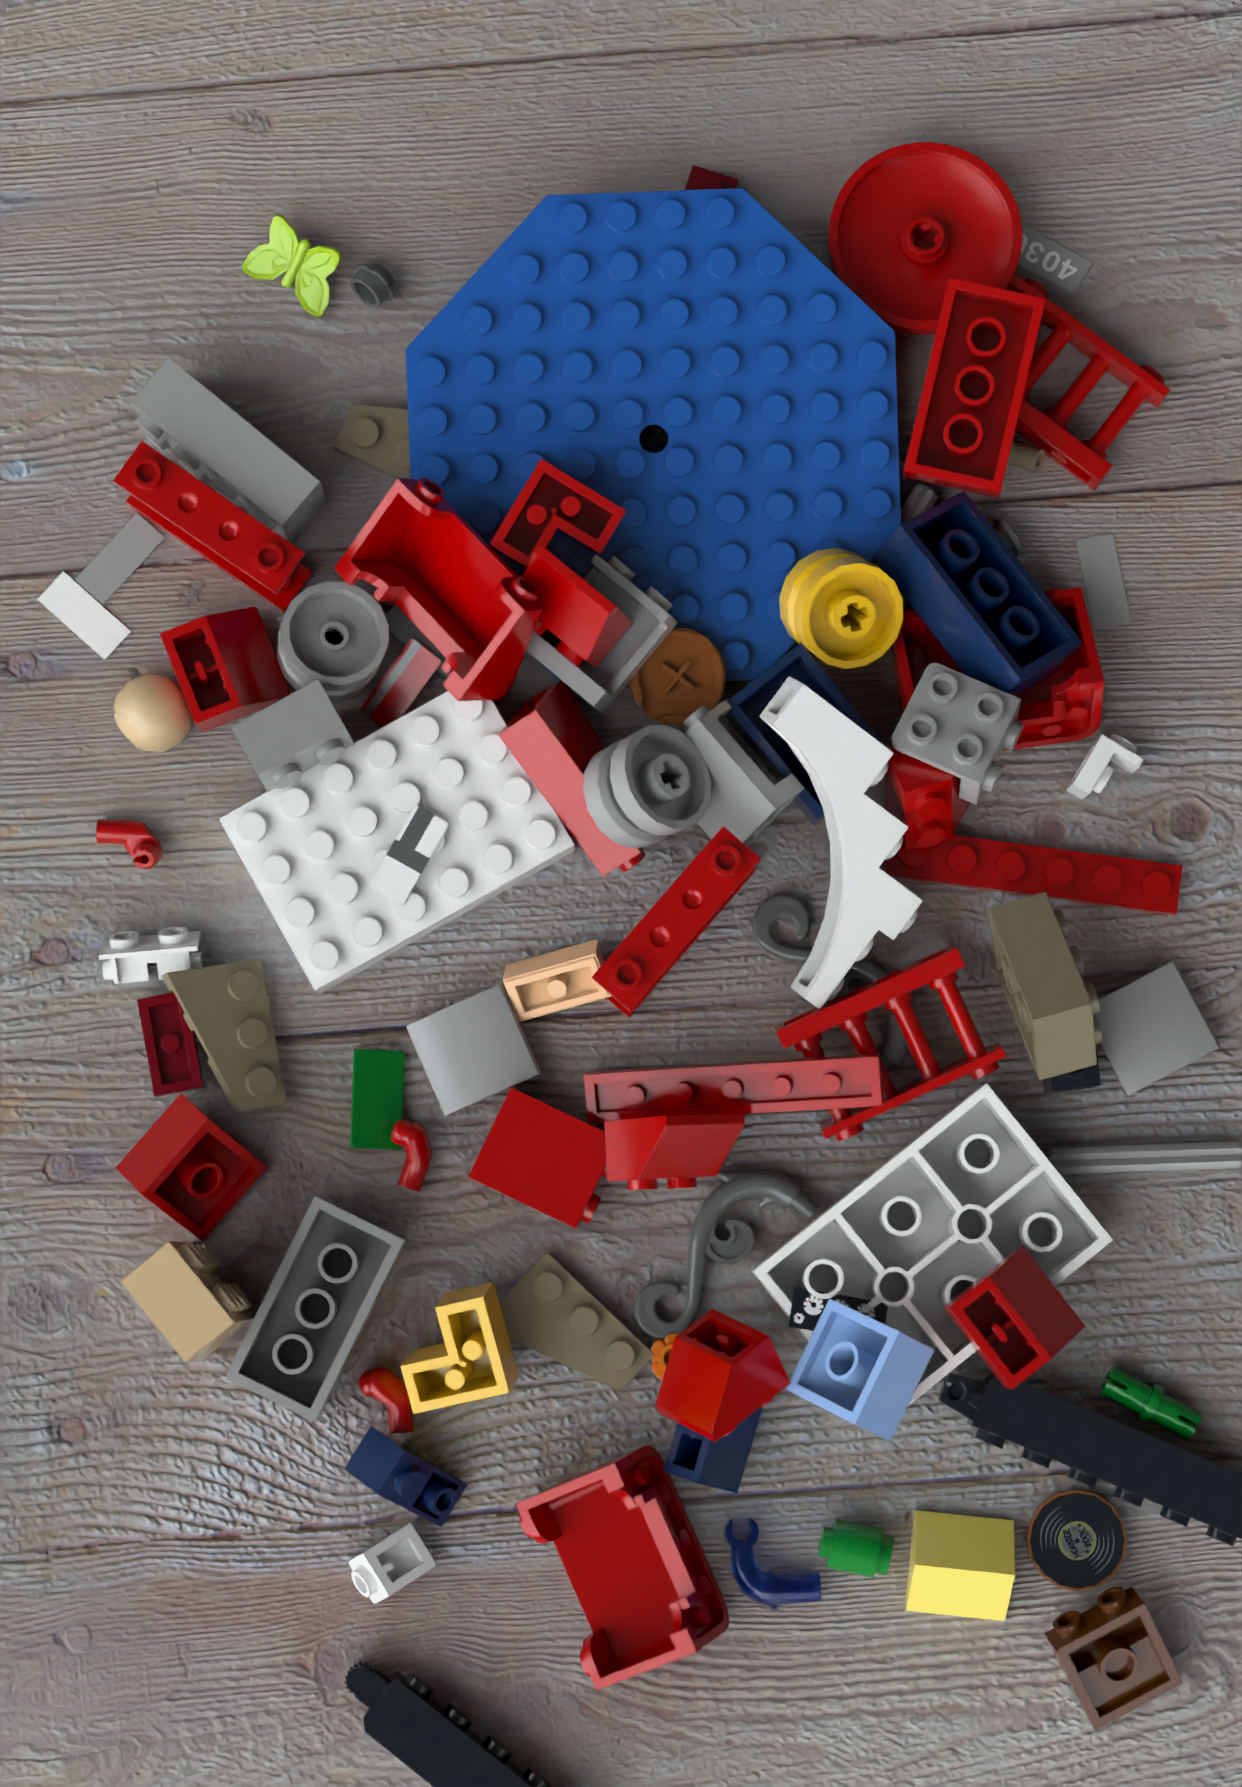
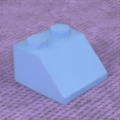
M829 1298L790 1379L791 1384L786 1387V1390L891 1442L934 1349Z

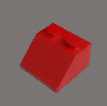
M541 544L534 551L523 575L541 593L539 598L542 601L543 609L534 631L542 636L548 629L561 640L555 647L560 653L577 667L583 660H586L596 669L633 625V622L618 607Z
M892 746L887 747L894 754L888 761L889 767L884 775L885 809L909 827L903 834L902 847L904 851H910L919 847H932L943 840L951 838L971 804L958 797L961 778L901 753Z
M181 1093L116 1166V1169L142 1196L203 1242L267 1169V1166L211 1116Z
M745 1114L664 1115L605 1121L607 1181H627L628 1190L658 1189L657 1180L667 1179V1189L697 1187L696 1178L717 1176L745 1125Z

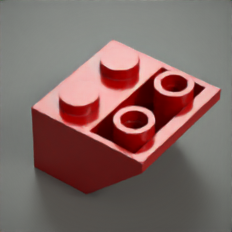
M256 606L206 615L160 633L194 723L201 733L264 709L291 694Z
M1023 1245L943 1306L1001 1384L1010 1390L1014 1389L1050 1361L1085 1327Z
M711 1309L675 1337L655 1405L659 1413L716 1442L721 1437L732 1433L740 1422L758 1408L769 1404L776 1394L791 1383L769 1335Z

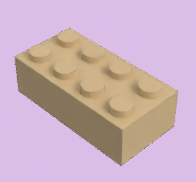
M169 1241L120 1281L185 1362L208 1357L254 1319L247 1311L253 1306V1303L237 1283L231 1284L229 1282L226 1284L216 1272L222 1265L204 1243L202 1245L199 1243L194 1245L193 1242Z

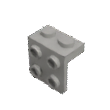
M931 663L926 667L892 734V747L901 753L961 778L958 797L977 805L983 790L992 792L999 780L1003 765L997 762L1004 748L1012 751L1020 737L1024 726L1023 723L1017 721L1021 699L939 663Z

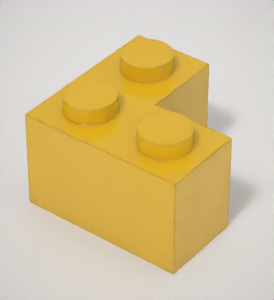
M494 1282L446 1292L435 1307L445 1343L412 1350L400 1366L413 1414L509 1393L519 1377Z

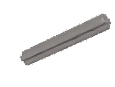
M1238 1141L1065 1147L1049 1149L1047 1158L1060 1174L1226 1169L1242 1166V1145Z

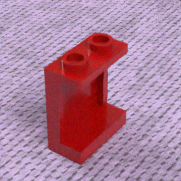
M511 1087L468 1177L576 1229L580 1220L587 1224L590 1223L602 1198L593 1192L601 1175L607 1178L605 1132Z

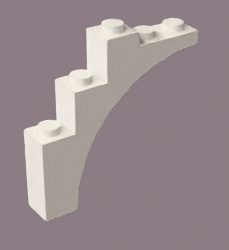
M789 676L759 717L787 742L808 772L821 802L830 841L831 881L825 915L811 954L791 985L793 990L815 1007L821 1009L825 1002L831 1001L840 992L844 984L843 977L855 962L861 961L869 953L873 946V937L878 930L894 941L899 933L905 932L914 923L918 914L917 908L923 900L879 868L884 860L891 859L898 852L903 843V834L909 827L864 794L869 786H875L884 777L889 767L888 761L894 753L806 685Z

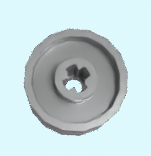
M324 581L307 587L290 602L282 619L277 637L276 657L282 674L296 691L319 679L331 702H341L358 696L374 681L388 648L389 624L381 605L366 590L355 585H348L346 582ZM333 639L336 640L339 644L332 645L330 644V642Z
M664 724L647 725L592 756L584 771L583 793L587 810L598 829L614 843L630 849L647 848L662 841L669 835H674L691 827L701 820L710 804L712 783L706 761L697 746L681 731Z

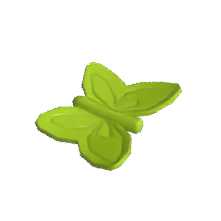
M277 214L273 217L269 230L270 243L261 244L248 254L242 264L243 272L257 280H274L286 272L281 281L282 286L291 288L295 280V294L303 309L315 317H321L330 303L331 287L327 277L337 269L341 260V254L335 248L322 245L310 249V241L302 239L299 242L295 228L284 216Z

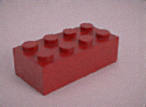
M949 277L904 467L905 478L999 498L1046 298Z

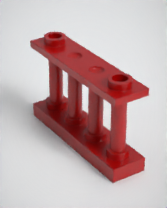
M1014 274L1007 290L1046 298L1041 323L1052 330L1032 357L1015 432L1033 446L1043 449L1045 455L1095 491L1113 466L1106 461L1107 455L1105 452L1145 400L1158 408L1170 392V389L1164 385V378L1155 369L1145 364L1139 367L1049 300L1047 290L1038 282L1030 278L1023 280ZM1070 343L1091 360L1053 410L1042 413L1028 403L1030 400L1028 393L1065 345ZM1107 371L1130 389L1091 440L1080 442L1067 432L1069 427L1066 423Z
M143 441L140 442L113 480L116 485L131 494L126 501L129 507L283 613H286L290 602L304 590L314 576L311 570L300 564V561L305 556L303 551Z
M723 826L591 977L611 995V997L605 999L629 1018L756 872L757 869L754 867L761 858Z
M954 945L948 946L823 1004L821 1009L815 1007L774 1026L783 1048L786 1049L793 1045L796 1052L802 1051L804 1058L826 1057L819 1043L823 1040L821 1032L836 1025H839L841 1031H847L858 1055L877 1054V1048L865 1024V1021L868 1020L865 1012L884 1004L886 1010H892L922 1075L921 1078L895 1089L881 1059L884 1093L883 1106L828 1109L832 1118L819 1124L825 1139L834 1135L837 1141L852 1137L864 1130L862 1122L967 1074H970L972 1079L986 1076L999 1068L998 1060L1007 1057L998 1042L985 1048L955 983V980L958 979L956 971L965 967V964ZM928 983L931 990L937 989L967 1057L943 1068L939 1067L909 1002L913 999L911 991Z

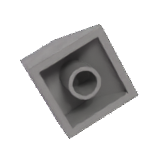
M319 679L231 727L267 792L275 788L281 789L291 786L302 777L303 772L318 764H329L344 755L347 748L354 745L352 738Z

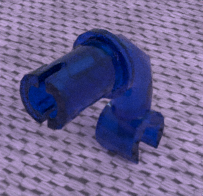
M752 1518L747 1519L749 1534L744 1541L735 1538L733 1535L732 1519L727 1521L723 1528V1538L725 1543L731 1548L733 1577L742 1593L758 1604L769 1606L771 1611L776 1610L777 1605L821 1601V1582L818 1572L775 1575L773 1570L762 1571L755 1561L753 1545L759 1536V1529Z

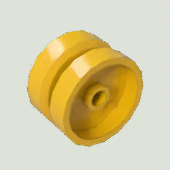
M840 548L817 550L798 561L786 576L779 596L780 618L789 636L799 644L801 643L809 652L813 653L824 663L843 669L866 666L882 657L896 641L904 619L903 598L895 581L879 567L868 562L860 555Z

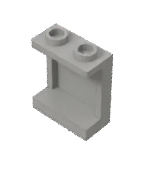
M596 554L590 561L594 566L584 580L618 607L633 622V625L596 669L586 660H583L577 667L555 648L561 640L548 629L542 636L535 632L533 633L527 652L603 714L678 622L668 613L673 604L650 586L643 593L630 582L636 574L614 556L607 563Z
M725 700L711 710L705 704L684 721L683 724L688 730L685 733L681 730L697 746L706 761L712 783L710 804L703 818L697 823L711 839L724 826L742 843L747 845L770 825L801 793L804 787L792 773L774 786L721 725L720 721L732 709L730 704Z

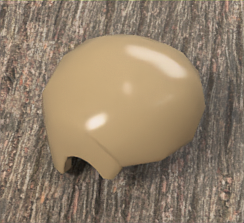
M148 673L127 681L115 697L113 705L115 713L113 716L116 724L125 737L138 749L164 752L179 745L191 729L192 715L183 692L167 676Z

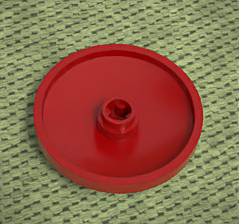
M917 142L896 146L875 155L862 164L840 190L831 212L828 229V252L833 273L894 331L913 335L936 334L949 277L1007 290L1016 273L1022 248V224L1018 206L1010 189L1000 175L991 166L972 153L958 147L934 142Z

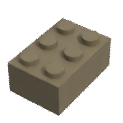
M1046 892L988 908L995 970L1039 1081L1097 1065L1095 1044L1102 1042V1035L1094 1013L1100 1012L1099 1001L1093 984H1084L1080 975L1084 974V967L1077 946L1068 947L1065 938L1069 937V932L1062 910L1057 909L1053 911Z

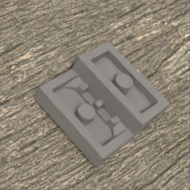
M1175 960L1098 1000L1100 1012L1094 1014L1101 1030L1102 1042L1100 1044L1127 1095L1162 1079L1221 1047Z
M503 984L482 991L406 1026L444 1116L454 1114L492 1095L504 1092L511 1087L542 1074Z

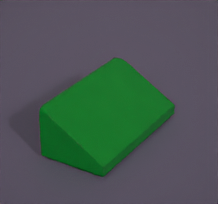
M354 1049L350 1148L401 1150L402 1145L393 1143L391 1134L395 1123L403 1119L405 1052Z

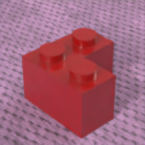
M540 459L489 545L527 568L538 546L541 544L547 549L559 530L598 555H601L626 514V510L543 459Z

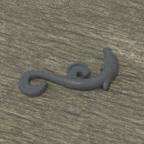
M776 895L766 899L758 907L753 917V933L756 942L765 951L777 958L805 964L812 949L781 945L771 935L770 927L778 918H790L797 928L795 939L797 941L805 940L810 930V917L807 908L799 899L790 895ZM863 958L861 961L855 962L843 977V987L835 998L850 992L848 990V983L852 979H858L868 984L889 974V972L873 961ZM917 989L911 991L913 999L909 1001L914 1012ZM887 1010L889 1014L888 1027L883 1023L879 1026L882 1043L877 1047L887 1072L893 1066L899 1068L910 1052L892 1010Z
M719 1170L717 1177L724 1183L718 1186L703 1203L695 1218L689 1238L687 1296L684 1311L674 1321L668 1322L662 1319L656 1311L657 1301L667 1294L678 1295L680 1293L679 1286L668 1281L648 1284L638 1293L634 1302V1316L639 1327L647 1335L657 1339H665L666 1335L670 1333L680 1334L692 1324L698 1313L702 1297L707 1254L721 1264L733 1265L744 1260L752 1252L755 1242L752 1228L742 1220H726L725 1226L730 1232L727 1240H720L715 1234L716 1226L721 1217L739 1201L747 1198L761 1197L762 1200L759 1202L761 1207L773 1203H778L784 1209L789 1206L808 1221L820 1205L801 1191L803 1186L782 1173L770 1170L738 1172Z

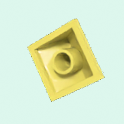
M914 1510L905 1610L1005 1621L1015 1578L1014 1520Z

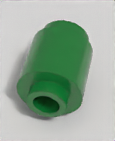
M835 1518L832 1528L823 1527L818 1556L826 1558V1568L871 1578H873L875 1573L886 1575L891 1560L894 1536L883 1534V1529Z

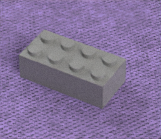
M168 358L132 399L131 404L138 415L135 422L143 429L141 433L146 439L161 451H164L167 446L173 449L172 453L179 459L178 464L185 471L200 481L206 476L211 480L210 484L217 490V493L237 507H244L250 516L291 544L327 503L321 482L171 358Z
M314 1196L225 1378L314 1422L318 1421L408 1240L321 1197Z

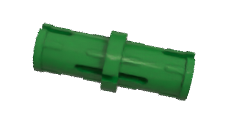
M1114 1365L1109 1369L1105 1378L1121 1386L1122 1389L1109 1381L1106 1383L1102 1382L1099 1389L1100 1395H1105L1137 1412L1136 1418L1145 1423L1150 1419L1181 1436L1186 1441L1192 1437L1196 1428L1179 1420L1178 1417L1191 1425L1194 1423L1199 1424L1202 1416L1200 1411H1195L1163 1394L1164 1388L1157 1384H1153L1150 1387L1122 1372Z

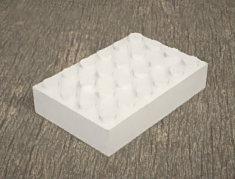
M447 691L357 741L354 745L347 748L344 755L329 764H318L303 772L302 777L291 786L281 789L275 788L219 818L313 989L319 995L575 852L574 843L558 815L498 734L506 724L492 700L458 702ZM418 805L447 821L448 827L405 903L399 905L372 890L369 884L414 806Z
M986 1083L977 1088L751 1271L789 1319L794 1287L807 1289L811 1295L820 1299L832 1298L839 1294L871 1300L859 1310V1312L867 1314L881 1302L887 1305L885 1325L934 1349L908 1404L909 1406L976 1352L975 1348L943 1306L1022 1245L1056 1287L1113 1241V1239ZM816 1291L827 1292L828 1294H820ZM797 1328L806 1341L809 1342L813 1331Z

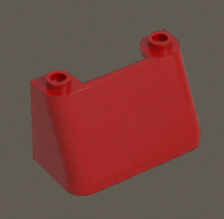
M424 477L420 478V480L397 478L334 570L348 585H355L359 579L369 582L376 588L373 596L378 601H393L447 658L441 668L446 674L450 675L443 683V686L458 702L501 699L515 682L542 612L543 604L539 598L541 593L531 581L518 576L444 499L445 492L438 484Z
M1081 587L1071 589L1055 588L1044 592L1083 644L1055 673L1015 696L1021 699L1017 721L1023 723L1024 726L1013 750L1082 740L1093 735L1100 726L1105 681ZM913 608L903 610L904 619L898 637L891 645L901 717L929 664L939 663L964 674Z
M645 1445L516 1503L520 1513V1524L524 1533L541 1545L554 1542L593 1632L583 1641L580 1663L584 1672L591 1677L596 1691L696 1653L724 1633L729 1627L728 1608L672 1478L669 1473L663 1471L665 1462L658 1451L650 1445Z

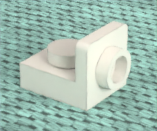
M1102 734L1093 742L1065 790L1081 800L1087 797L1092 790L1099 794L1114 771L1112 767L1107 765L1109 761L1129 773H1133L1139 769L1144 759L1135 754L1137 747L1123 737L1111 734L1110 738Z
M411 1522L349 1561V1565L353 1570L351 1573L352 1580L356 1588L363 1596L369 1597L374 1604L388 1598L437 1565Z

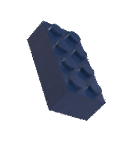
M965 491L899 525L873 556L886 574L895 581L899 591L966 676L1010 695L1016 696L1055 673L1083 644L1078 635Z

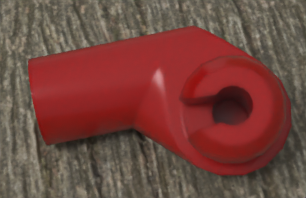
M98 819L96 827L97 843L123 844L134 859L133 863L141 869H151L162 858L161 843L144 822L139 820Z
M400 1119L394 1125L391 1140L393 1143L405 1147L407 1157L397 1185L420 1192L431 1162L432 1148L426 1129L418 1121L410 1123L408 1120Z
M376 1367L373 1370L364 1371L359 1379L360 1390L365 1396L373 1395L387 1406L389 1433L413 1432V1413L405 1382L387 1368Z

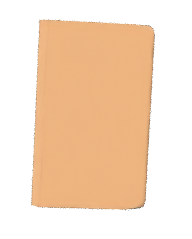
M591 940L510 963L505 967L503 982L519 1022L611 997L606 990L591 978L604 963L598 940Z

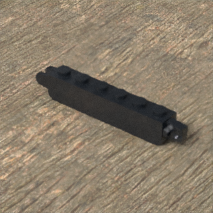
M948 1373L944 1380L938 1400L968 1418L967 1423L978 1428L975 1438L1003 1449L1006 1440L1024 1447L1021 1454L1022 1458L1049 1468L1052 1459L1070 1467L1067 1477L1095 1488L1098 1479L1116 1486L1113 1496L1138 1507L1142 1506L1144 1498L1162 1505L1160 1516L1187 1527L1191 1518L1209 1525L1205 1535L1231 1546H1234L1237 1537L1242 1539V1473L1025 1382H1021L1014 1389L1010 1390L1001 1384L995 1374H991L985 1377L984 1381Z
M361 1661L358 1664L354 1663V1666L348 1670V1675L345 1676L346 1681L344 1682L347 1684L346 1689H349L350 1693L353 1692L355 1694L354 1697L368 1707L363 1717L365 1733L431 1786L552 1787L541 1774L531 1767H528L523 1772L509 1761V1758L512 1756L511 1751L497 1739L489 1735L484 1741L471 1731L469 1727L473 1724L472 1720L457 1707L449 1704L444 1709L431 1699L430 1695L434 1690L417 1675L410 1672L405 1678L397 1671L393 1678L390 1679L377 1668H372V1664H367V1661L365 1663Z

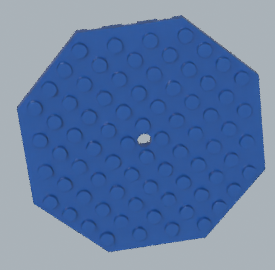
M743 188L547 195L405 349L411 479L420 480V478L424 477L438 484L445 492L444 499L488 544L492 541L540 459H543L626 510V514L603 552L598 556L607 563L613 556L616 557L636 574L630 582L645 593L651 586L673 604L668 613L678 622L674 628L691 629L707 637L721 653L726 668L725 681L755 680L775 664L796 642L789 636L780 618L779 596L786 576L798 561L817 550L840 548L854 552L870 562L874 558L875 553L901 525L895 331ZM647 426H659L667 433L668 443L661 452L649 453L640 445V433ZM559 530L547 548L550 553L582 579L592 570L594 565L590 561L597 554ZM492 548L518 576L523 577L526 571L524 566ZM539 662V663H540L545 669H547L557 680L560 679V678L557 677L553 672H551L547 667H545L541 662Z

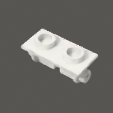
M169 927L158 932L159 935L139 936V933L135 931L114 933L109 939L102 941L98 955L99 960L110 959L102 961L104 980H113L114 984L149 981L148 963H157L159 980H163L162 975L165 973L203 967L202 953H192V951H198L201 931L188 932L186 927Z

